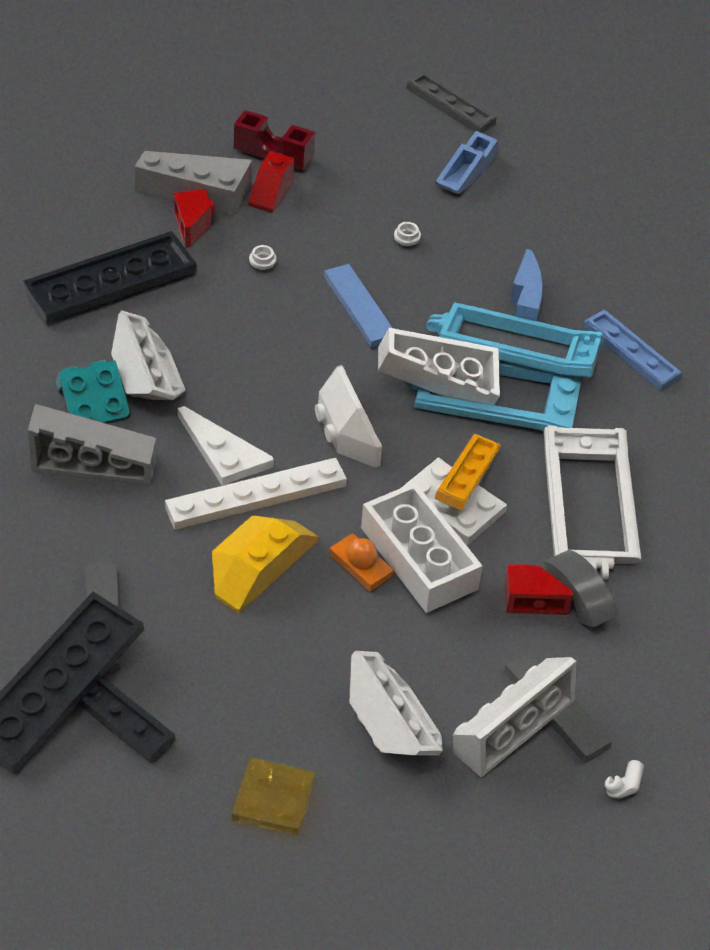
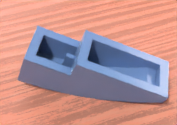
M475 131L466 145H460L435 181L436 185L456 194L463 192L477 180L499 153L498 140Z
M526 249L515 277L510 304L517 305L516 317L537 321L543 285L538 262L532 250Z

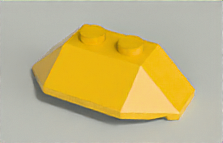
M252 515L212 551L215 598L239 614L319 541V536L296 521Z

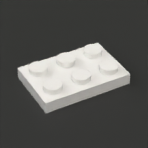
M437 458L403 487L416 482L462 541L469 545L506 513L507 504L479 485L462 511L434 499L438 488L452 468L443 460Z

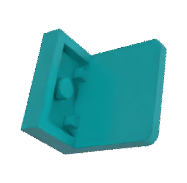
M100 360L89 364L88 367L79 369L78 366L68 367L61 370V373L58 374L56 379L58 392L63 391L68 413L102 423L124 419L129 415V408L116 360L110 362Z

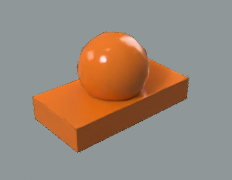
M352 533L329 548V555L369 592L393 577L394 570L378 556L375 544L367 538H358Z

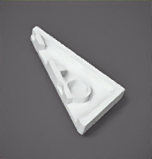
M187 407L178 408V418L221 485L274 467V459L269 454Z

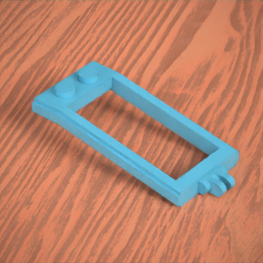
M454 302L449 313H444L443 315L433 314L426 324V328L429 331L437 332L441 338L498 348L500 361L565 376L592 377L603 341L602 332L572 330ZM463 321L570 345L566 359L458 334Z
M499 360V375L550 384L544 414L429 394L430 391L411 384V388L417 390L413 408L543 431L548 426L572 428L582 377L555 374Z

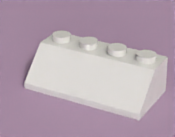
M572 657L547 658L538 666H532L521 680L516 684L507 686L500 697L491 704H485L474 718L467 723L460 724L453 734V754L482 778L575 701L576 660Z

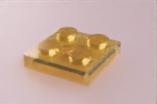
M250 757L232 811V821L299 836L315 781V772Z

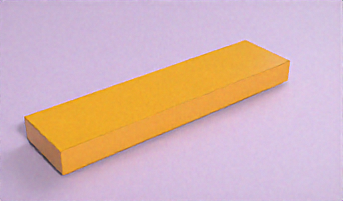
M474 434L438 488L434 499L462 511L496 458L501 445Z

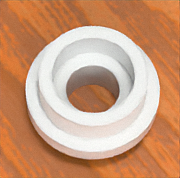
M412 222L399 224L394 232V239L403 246L415 245L421 238L418 226Z
M266 245L256 246L249 256L250 264L260 270L270 269L276 264V254L271 247Z

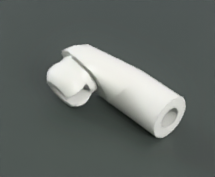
M637 760L629 761L625 777L621 778L616 775L615 780H613L612 776L606 779V793L614 799H621L638 792L644 765Z

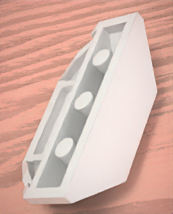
M121 310L118 314L111 355L113 360H116L126 394L149 400H174L185 392V387L167 346L158 334L148 327L150 323L145 317Z
M343 365L336 366L319 391L318 404L315 405L317 420L323 422L326 439L328 442L333 443L337 453L372 467H379L381 465L382 445L346 375Z
M354 651L351 656L349 703L355 710L358 720L365 726L372 737L374 745L383 753L440 755L443 751L441 733L409 685L393 668L384 663V658L378 652Z

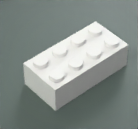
M416 482L363 504L361 529L375 544L377 550L426 613L479 590L482 564Z

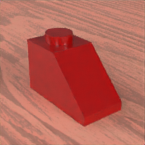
M272 151L268 153L259 166L248 206L273 213L293 183L294 158Z
M205 189L174 193V215L185 248L191 247L211 227V215H215V206L213 199L208 198Z
M507 564L504 581L506 613L569 615L573 592L570 588L539 565Z

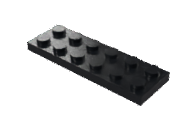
M170 231L23 280V290L44 321L49 323L197 272V263L176 235Z
M94 591L81 603L0 691V764L16 774L145 630L143 622Z

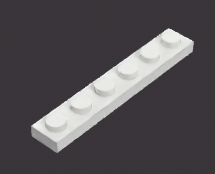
M332 458L165 500V509L174 530L346 487L347 478L337 459Z

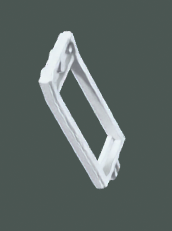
M557 426L545 427V463L554 556L568 550L559 459L615 461L625 552L572 551L583 556L595 569H600V575L603 580H608L609 569H613L614 564L636 565V563H640L641 553L626 430L624 428H615L614 430L557 428Z

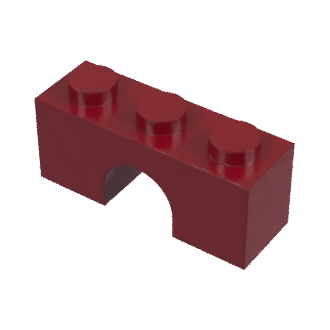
M244 110L234 123L233 149L265 158L270 151L281 153L294 158V168L302 171L305 170L314 157L315 131L291 125L283 137H278L269 129L267 116Z

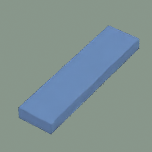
M350 264L324 270L325 280L370 348L378 347L388 328H392V326Z
M605 309L584 321L583 328L587 331L602 332V343L659 391L681 380L682 372Z

